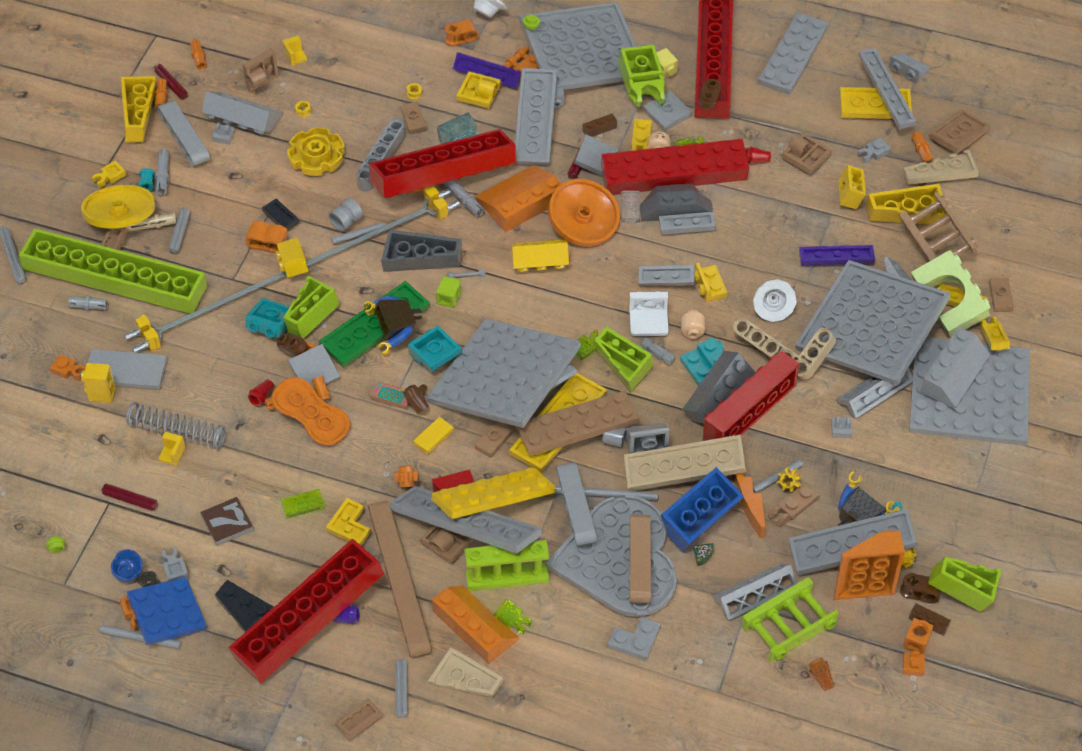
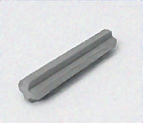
M188 208L180 209L169 245L170 253L177 254L179 252L190 215Z
M397 659L395 661L396 716L398 718L407 717V661L405 659Z

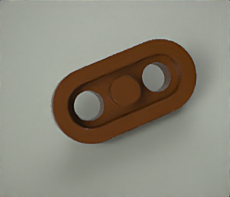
M709 79L704 82L699 96V105L702 108L712 109L716 106L721 92V83L718 80Z
M285 333L279 336L277 347L284 353L297 356L305 351L307 342L300 336Z

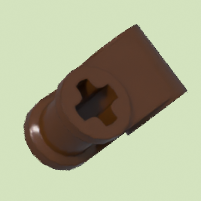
M915 573L906 574L900 587V593L904 598L931 604L939 601L940 590L928 584L930 576Z

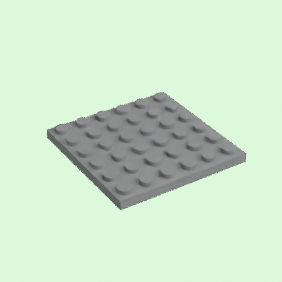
M617 2L534 13L532 15L540 19V24L535 30L526 29L523 25V18L526 15H520L519 21L538 69L557 70V81L561 80V83L556 84V89L563 88V90L623 81L618 64L620 49L636 47V44Z
M848 260L795 345L796 350L803 351L819 329L827 328L835 335L836 343L825 360L898 385L950 299V293ZM825 335L822 338V342H827L829 335ZM818 350L813 351L811 355L817 356Z
M485 318L464 346L462 352L456 357L426 397L427 401L430 404L524 428L578 352L581 343L579 340Z
M926 337L913 359L909 432L1027 446L1030 348L1010 346V349L996 351L991 350L988 344L982 343L989 352L990 357L957 407L953 409L920 392L923 378L950 340Z

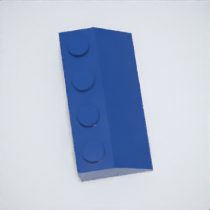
M716 467L660 515L668 537L683 552L734 508L744 496Z

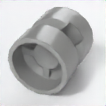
M347 198L339 207L334 208L328 214L332 225L341 232L345 231L352 223L358 221L363 216L362 209L351 198Z

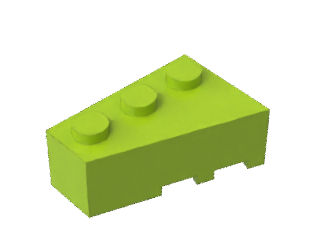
M309 275L306 278L304 287L300 288L296 301L293 300L284 316L288 333L300 336L303 339L340 305L335 289Z
M944 557L932 567L928 584L981 612L994 602L1002 569H987L984 565L974 566L968 564L967 561Z

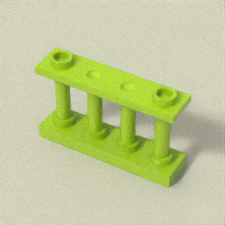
M547 540L533 541L518 553H512L494 546L465 548L467 568H472L471 570H466L469 591L549 583L547 562H542V560H549ZM534 561V563L521 564L522 562ZM512 563H513V565L501 566V565H503V564H512ZM484 566H493L490 568H481Z
M809 577L742 616L741 627L745 632L751 629L756 630L771 648L768 658L770 663L776 659L781 660L789 651L822 631L832 629L837 624L839 612L835 610L827 614L811 595L814 582ZM801 599L806 600L821 619L811 624L795 603ZM784 609L789 610L804 629L794 634L779 616V612ZM772 619L788 639L778 644L762 623Z

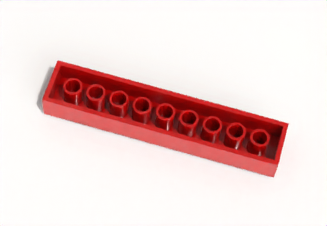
M699 0L694 117L729 119L733 0ZM716 79L721 83V92L717 104L712 109H704L699 105V96L703 84L706 80Z

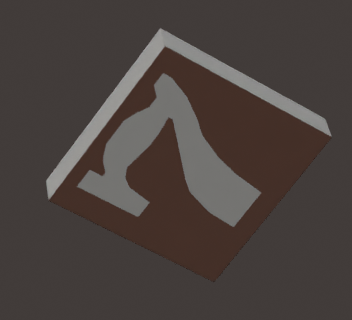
M238 497L200 512L216 546L253 531V526Z

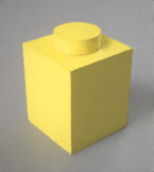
M667 48L657 52L663 71V78L665 79L677 73L678 60Z

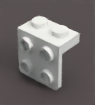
M630 292L629 311L630 332L632 336H666L668 334V292Z

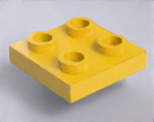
M468 72L456 95V100L489 109L501 86V80Z

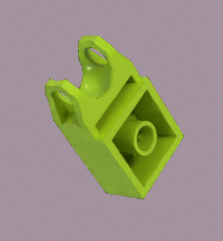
M646 45L620 49L618 57L619 68L628 96L635 106L641 107V96L644 94L652 95L659 104H663L665 100V82L655 46Z

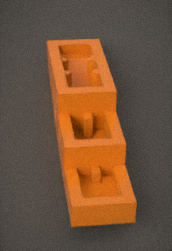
M743 473L733 474L735 487L744 496L740 500L741 506L758 536L764 538L765 518L762 493H753L752 477H744Z

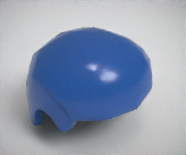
M130 549L117 552L111 562L112 575L122 582L128 583L136 580L142 571L143 563L141 556L136 551Z

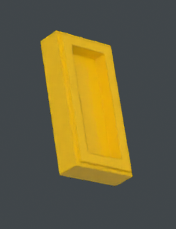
M438 417L413 440V445L428 455L454 431V427L441 417Z

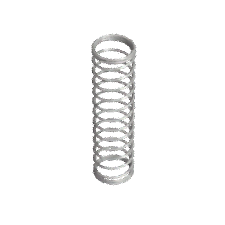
M133 402L127 411L126 423L130 427L137 426V428H144L146 431L151 429L153 433L158 431L161 435L168 429L172 413L171 411L167 413L164 421V431L160 433L159 428L165 416L164 409L160 411L157 419V429L153 431L152 427L156 421L158 409L154 408L150 416V406H147L144 411L143 404L139 405L137 402ZM136 404L135 416L130 423V414ZM141 405H142L141 415H140V417H139V420L137 421V418H138V415H139V409H140V407H141ZM149 407L148 417L144 423L145 414ZM155 409H156V415H155L154 421H153V423H152V425H151L152 416H153V413H154V411H155ZM162 411H163V417H162L161 423H160V425H159V427H158L159 418H160V415H161V413H162ZM170 413V419L166 427V420ZM176 413L172 419V434L175 431L178 424V413ZM143 415V426L139 427L138 423ZM176 415H177V421H176L175 427H174V429H173L174 419H175V417H176ZM183 415L179 421L178 435H180L184 429L186 422L185 415ZM150 416V427L146 429L145 425ZM183 417H184V423H183L182 429H181V431H180L181 421H182V419H183ZM190 417L186 424L184 439L186 438L188 442L193 440L195 444L200 442L202 446L207 444L209 448L220 449L225 439V426L219 424L216 427L213 445L210 446L208 442L214 431V423L212 422L207 431L206 443L202 444L201 440L205 435L207 422L204 421L202 423L199 441L195 442L194 438L200 427V420L197 419L193 426L192 439L188 440L187 436L193 424V418ZM190 419H191V425H190L189 431H188V433H187V427H188L189 421H190ZM198 421V427L194 435L195 426ZM205 423V429L201 437L202 428ZM211 425H212V431H211L210 437H209V439H208L209 430H210ZM221 428H222L221 439H220V442H219L218 446H216V443H217V441H218V439H219V436H220V433H221Z

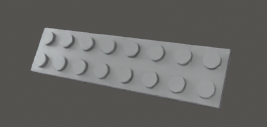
M416 486L389 503L390 509L401 515L424 521L430 525L456 532L462 536L488 543L512 553L520 552L542 535L541 528L488 510L451 519L431 500L433 492Z

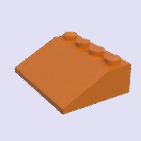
M532 165L476 195L475 198L495 222L507 232L548 210L552 194L562 183L555 175Z
M900 530L879 532L842 553L833 595L834 600L895 595L905 553Z

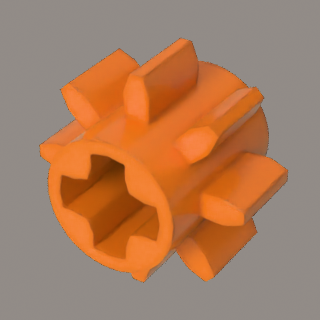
M399 466V472L394 473L395 482H399V487L414 486V481H418V470L413 471V466Z

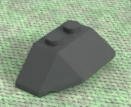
M693 184L655 186L639 207L641 222L659 221V216L713 212L711 200Z

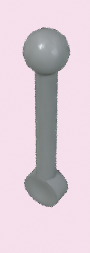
M480 269L479 272H449L447 274V277L454 278L476 275L484 277L486 275V271L484 269Z

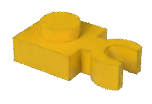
M113 161L100 169L101 174H94L92 181L93 183L97 182L98 188H102L106 185V182L109 181L113 184L126 176V171L116 161Z

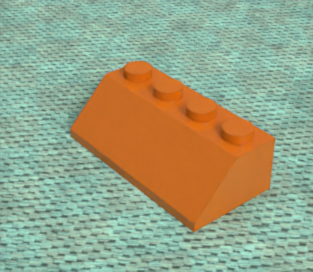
M463 585L446 587L432 599L433 612L488 664L519 639L508 626Z

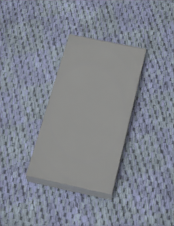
M92 349L88 363L110 365L115 386L160 390L167 356Z

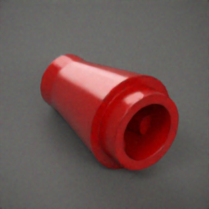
M752 146L745 148L748 164L770 162L771 152Z
M266 379L263 383L251 389L248 395L249 401L255 406L263 405L275 387L274 383Z

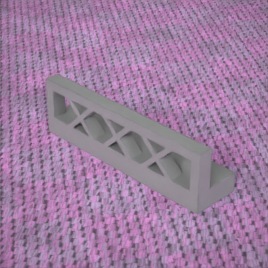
M909 367L898 385L871 376L836 400L838 404L848 407L852 418H857L912 383L913 377Z
M782 562L712 596L715 603L721 605L726 620H731L764 604L797 584V580L791 564ZM788 575L791 585L786 587L780 586L782 577ZM765 585H774L770 595L762 594ZM753 592L757 594L753 603L748 604L745 602L748 593ZM731 601L739 602L737 610L730 613L727 603Z

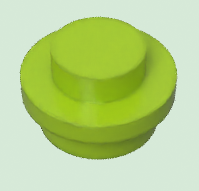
M530 14L523 18V25L528 30H535L540 24V19L535 15Z
M54 536L48 539L45 546L50 553H57L65 549L66 541L60 536Z

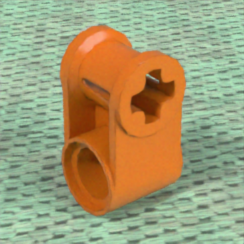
M464 20L445 26L447 34L445 43L448 46L473 42L479 36L471 20Z

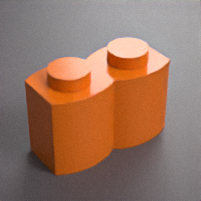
M252 221L245 237L246 246L255 250L275 253V251H279L277 243L284 242L288 238L287 228L282 225H269L263 221Z

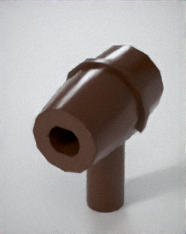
M421 384L419 387L410 385L403 391L406 402L410 404L417 414L429 406L423 396V393L427 390L425 384Z

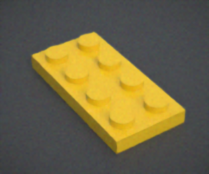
M840 87L841 118L893 119L876 88ZM899 89L912 112L910 89Z

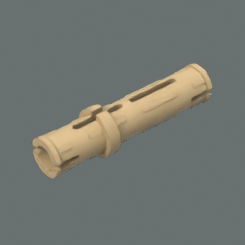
M175 212L165 215L155 214L153 217H148L138 224L124 228L128 232L154 227L158 229L161 226L176 224L177 220Z

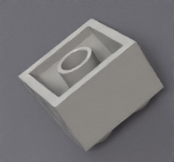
M652 423L650 425L626 428L625 441L628 454L668 447L669 427L665 423Z

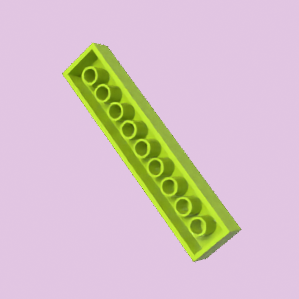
M34 228L18 255L23 270L189 314L195 311L207 288L204 272Z

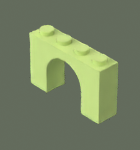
M951 250L911 272L915 282L930 287H935L944 282H954L965 290L963 301L955 308L939 316L940 322L950 338L958 327L966 330L989 317V309L991 308L986 298L982 299L979 295L981 291L977 284H972L970 281L971 275L968 270L962 269V262L957 254L953 255Z

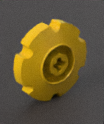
M320 127L310 128L308 132L300 131L292 137L289 142L290 149H287L288 160L295 170L301 169L302 174L309 176H321L324 171L332 172L342 164L343 154H345L344 143L338 134H331L330 129Z

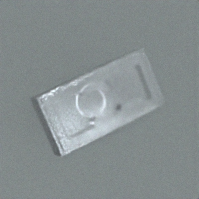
M621 191L622 222L640 223V191Z

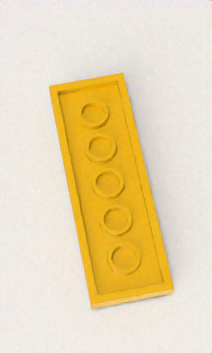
M576 373L569 378L538 416L604 397L607 394V389ZM519 438L509 449V455L532 468H536L542 473L563 446L529 456L521 438Z
M527 468L526 470L510 472L509 474L494 476L486 480H478L473 483L433 492L431 500L451 519L549 495L555 493L556 486L536 468Z

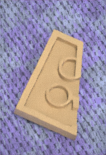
M450 647L429 678L428 684L493 697L504 679L502 676Z

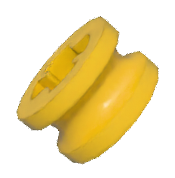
M411 83L407 86L406 95L409 99L416 100L422 96V87L419 84Z
M308 101L296 103L295 110L299 117H307L312 113L311 105Z

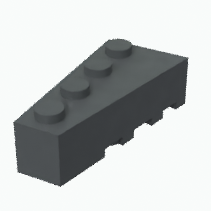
M389 229L381 259L383 272L459 266L463 252L462 241L457 238Z
M723 351L683 407V412L692 422L704 424V418L707 413L713 412L722 400L725 401L729 398L733 390L739 389L748 377L751 378L756 372L739 352Z

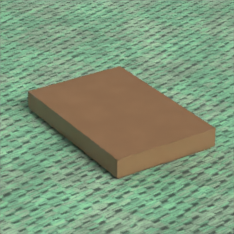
M962 109L932 130L929 138L958 154L987 133L990 125Z

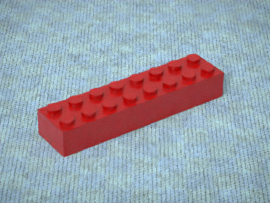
M501 129L371 162L369 163L370 182L384 198H391L398 194L425 189L435 184H443L450 180H458L461 177L473 176L480 172L492 171L495 168L516 163V144Z
M743 138L601 154L604 187L612 195L652 191L655 186L693 184L694 186L744 181L748 179L749 164Z
M352 538L228 647L234 659L261 684L384 575L380 562Z

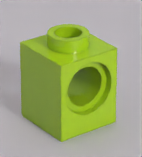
M443 276L436 291V304L454 309L461 294V280Z

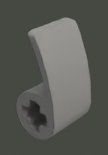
M627 427L604 433L602 443L622 448Z

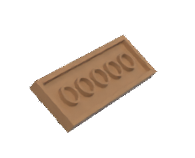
M624 390L531 418L524 428L516 426V429L528 455L532 456L612 430L639 423V416Z

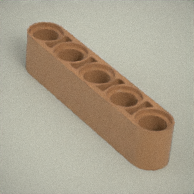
M630 515L629 601L630 603H650L651 517L650 515Z

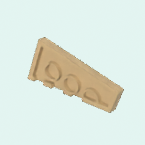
M969 149L960 155L951 154L946 159H933L932 163L922 162L904 167L903 172L907 184L978 177L979 173Z

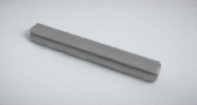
M7 226L0 227V236L16 283H24L26 278L9 228Z

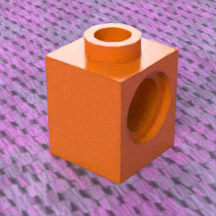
M913 618L905 637L903 648L923 654L934 625L929 624L925 620Z

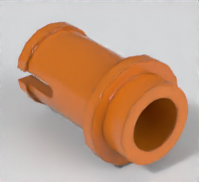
M324 376L312 379L320 399L323 401L330 399L329 395L331 393L327 390Z

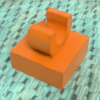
M918 651L904 652L902 674L924 676L925 654H920Z

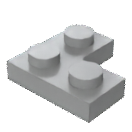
M641 617L635 633L615 627L608 641L607 648L647 661L661 623Z

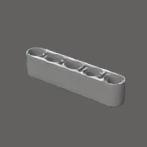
M172 100L157 106L162 121L190 164L194 167L209 161L210 156L206 147L177 103Z
M396 118L389 121L358 169L357 181L360 190L370 191L374 187L370 182L369 163L393 157L404 140V122L401 119Z
M576 462L556 466L576 545L580 546L597 542Z

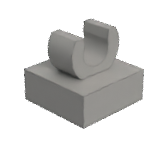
M217 122L212 135V141L230 144L235 132L234 127L228 124L226 126L220 125Z
M832 417V438H852V419L850 417Z

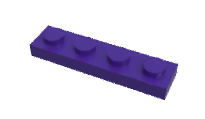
M457 52L453 65L455 70L501 80V84L513 88H518L522 71Z
M873 245L799 248L801 266L846 265L848 260L860 264L875 263Z

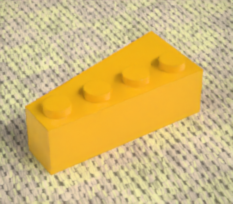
M156 76L121 77L125 142L144 141L155 97Z
M933 184L871 193L866 203L870 221L902 223L899 214L903 211H906L908 215H915L936 202L934 193L937 191L940 196L943 195L940 185ZM940 207L917 221V224L931 225L946 216V214Z

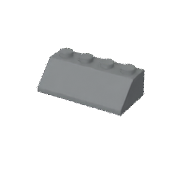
M206 91L201 111L207 113L209 118L217 119L219 117L223 119L222 122L228 124L235 122L238 123V127L243 129L250 127L254 129L255 133L259 134L271 132L283 114L282 111L224 92Z
M958 327L923 378L920 392L955 409L990 357L989 352L978 337Z

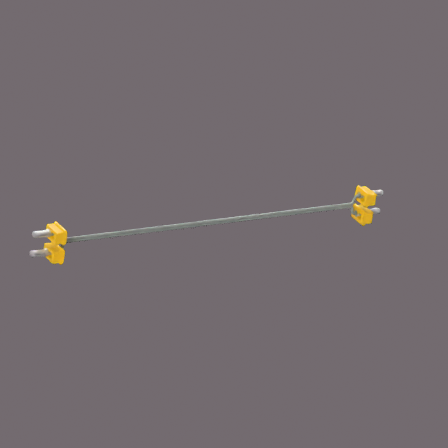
M434 186L425 188L423 209L306 261V264L309 266L426 212L435 215L438 220L442 221L443 218L448 217V211L460 206V203L456 200L447 204L443 197L451 194L450 189L438 192ZM427 205L429 206V208L433 209L434 212H432L431 210H427ZM285 271L160 328L151 325L146 315L143 314L140 318L135 319L137 328L124 334V338L129 340L141 335L142 339L145 338L143 343L132 347L134 353L147 348L150 351L161 349L160 339L162 338L161 333L276 281L286 276Z

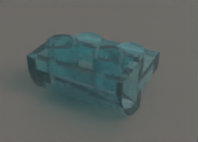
M469 112L437 127L440 144L478 135V132L476 131L477 126Z

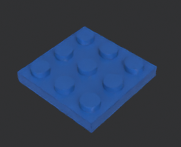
M186 577L127 591L128 601L146 645L206 630V623Z

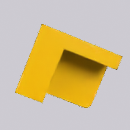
M299 35L282 40L284 53L291 66L307 61V57L302 50Z
M164 432L162 436L164 448L158 459L160 462L177 466L186 448L184 438L180 435Z

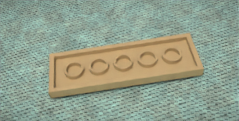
M741 435L624 455L628 491L702 480L716 467L725 476L746 472Z

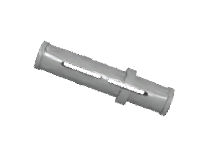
M163 148V154H161V149L158 150L157 174L155 175V192L158 195H162V190L164 195L167 194V183L169 182V151Z
M455 180L443 183L463 203L462 205L469 209L476 217L484 213V207Z

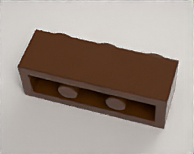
M612 113L584 123L583 133L594 137L616 129L617 119Z
M915 603L909 615V620L913 621V618L934 625L932 631L942 636L945 635L951 622L950 619Z

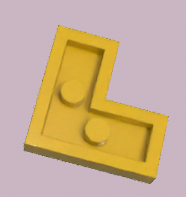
M346 498L326 526V532L347 542L353 538L362 546L371 534L370 528L356 522L364 511V505Z

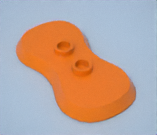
M288 378L282 381L272 393V402L275 408L281 413L297 419L305 427L309 436L317 443L323 445L335 444L350 429V420L347 414L341 409L325 403L317 395L313 386L302 378Z

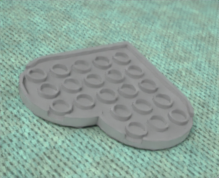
M637 496L610 497L600 502L590 512L597 542L577 546L572 533L546 563L548 570L611 610L625 616L643 617L660 611L670 602L676 589L677 577L674 565L670 558L661 551L666 539V529L660 516L661 512L651 502ZM630 515H650L651 517L650 603H630L629 601Z

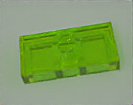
M319 489L281 499L286 519L325 508Z

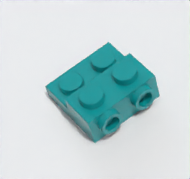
M262 298L246 314L245 328H248L251 332L264 333L270 338H279L280 335L287 331L284 316L290 306Z
M438 325L408 344L409 354L420 365L424 364L431 372L462 352L461 347Z
M712 337L698 343L697 349L680 356L681 363L698 386L723 353L724 346L720 340L716 341Z

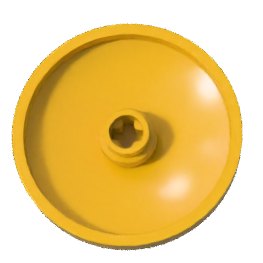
M116 185L102 188L88 195L81 204L82 217L87 223L96 227L110 229L138 224L147 219L155 210L153 194L145 188L134 185Z

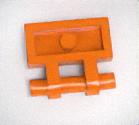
M524 46L522 49L519 48L515 55L505 60V63L502 65L522 71V68L538 69L533 53L527 54L529 52L527 46Z

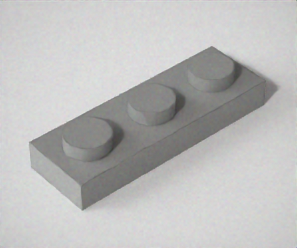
M713 212L659 216L661 235L713 231L716 229Z
M639 266L638 284L639 286L695 285V266Z

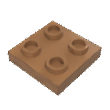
M272 48L243 64L246 89L249 92L279 76L276 53Z
M802 133L800 136L795 135L792 137L788 148L782 153V158L811 175L831 155L832 149Z
M432 525L420 538V543L452 564L475 539Z

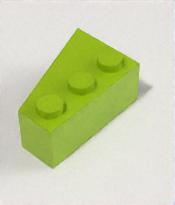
M607 326L595 339L597 352L631 393L654 366L652 354Z

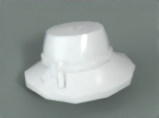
M474 0L473 9L491 18L499 10H507V6L500 0Z
M779 279L766 281L757 289L753 298V306L756 313L762 319L770 322L784 320L793 312L797 303L795 291L788 282Z

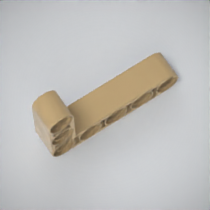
M739 318L733 324L734 331L741 338L770 358L773 355H777L780 351L791 355L799 363L797 377L802 380H808L813 376L836 343L835 335L829 329L821 328L815 333L801 354L797 355L747 319ZM747 325V329L744 332H740L741 327ZM758 335H762V339L759 342H755V338ZM829 335V340L822 342L823 336ZM773 345H777L776 351L770 353V348ZM818 350V355L811 358V353ZM802 366H807L806 371L800 374V368Z

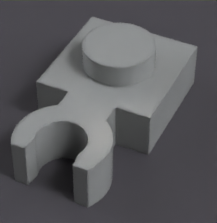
M878 138L866 144L865 149H860L857 156L858 158L865 156L863 163H868L872 157L878 160L889 154L891 148L881 138Z
M172 547V555H167L165 550H163L162 556L165 561L163 567L168 581L183 577L188 578L183 558H178L176 547Z

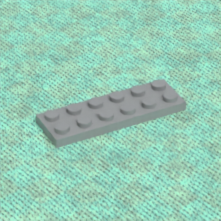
M797 12L760 75L758 84L790 95L826 33L829 23Z
M522 68L515 139L516 163L514 164L550 165L557 70Z
M908 509L789 538L798 576L839 566L842 553L875 534L886 530H900L904 550L918 547Z

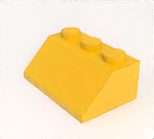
M565 239L510 243L512 265L518 272L528 271V268L535 267L536 270L547 269L546 266H554V269L565 268V265H569L568 242Z

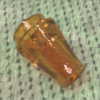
M819 658L808 665L810 668L809 672L822 686L824 691L835 686L828 661H825L824 658Z

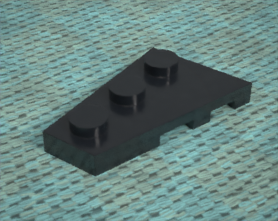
M226 580L215 593L216 600L245 632L274 607L229 580Z

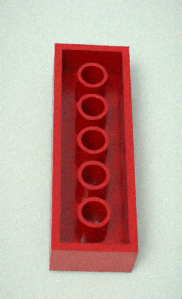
M783 351L773 355L764 367L761 366L757 369L755 375L751 378L748 377L739 389L733 390L729 398L725 401L722 400L713 412L707 413L704 418L702 441L745 433L796 387L799 363Z

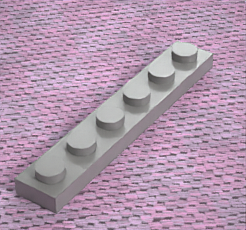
M876 48L859 51L858 57L898 129L915 126L916 119Z

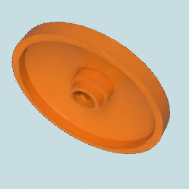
M573 179L564 182L556 188L548 204L549 220L555 231L566 241L578 246L592 247L605 243L613 236L619 225L620 210L614 196L605 187L591 180Z

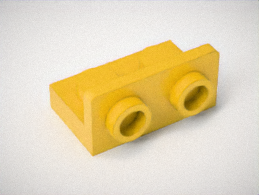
M695 263V281L698 282L699 293L704 296L705 301L726 298L728 292L716 265L701 268L699 263Z

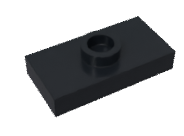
M277 198L262 207V211L277 225L287 228V231L299 223V218Z

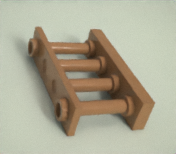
M937 191L934 193L936 202L915 215H908L906 211L899 214L902 223L928 262L937 258L934 253L938 248L958 236L962 237L965 244L952 251L953 255L957 254L960 256L968 250L974 256L978 255L976 241L973 237H968L947 205L949 203L945 196H940ZM940 207L942 208L946 216L926 228L918 230L916 227L917 221ZM951 221L955 227L954 231L934 243L930 242L928 244L925 238H927L928 234Z

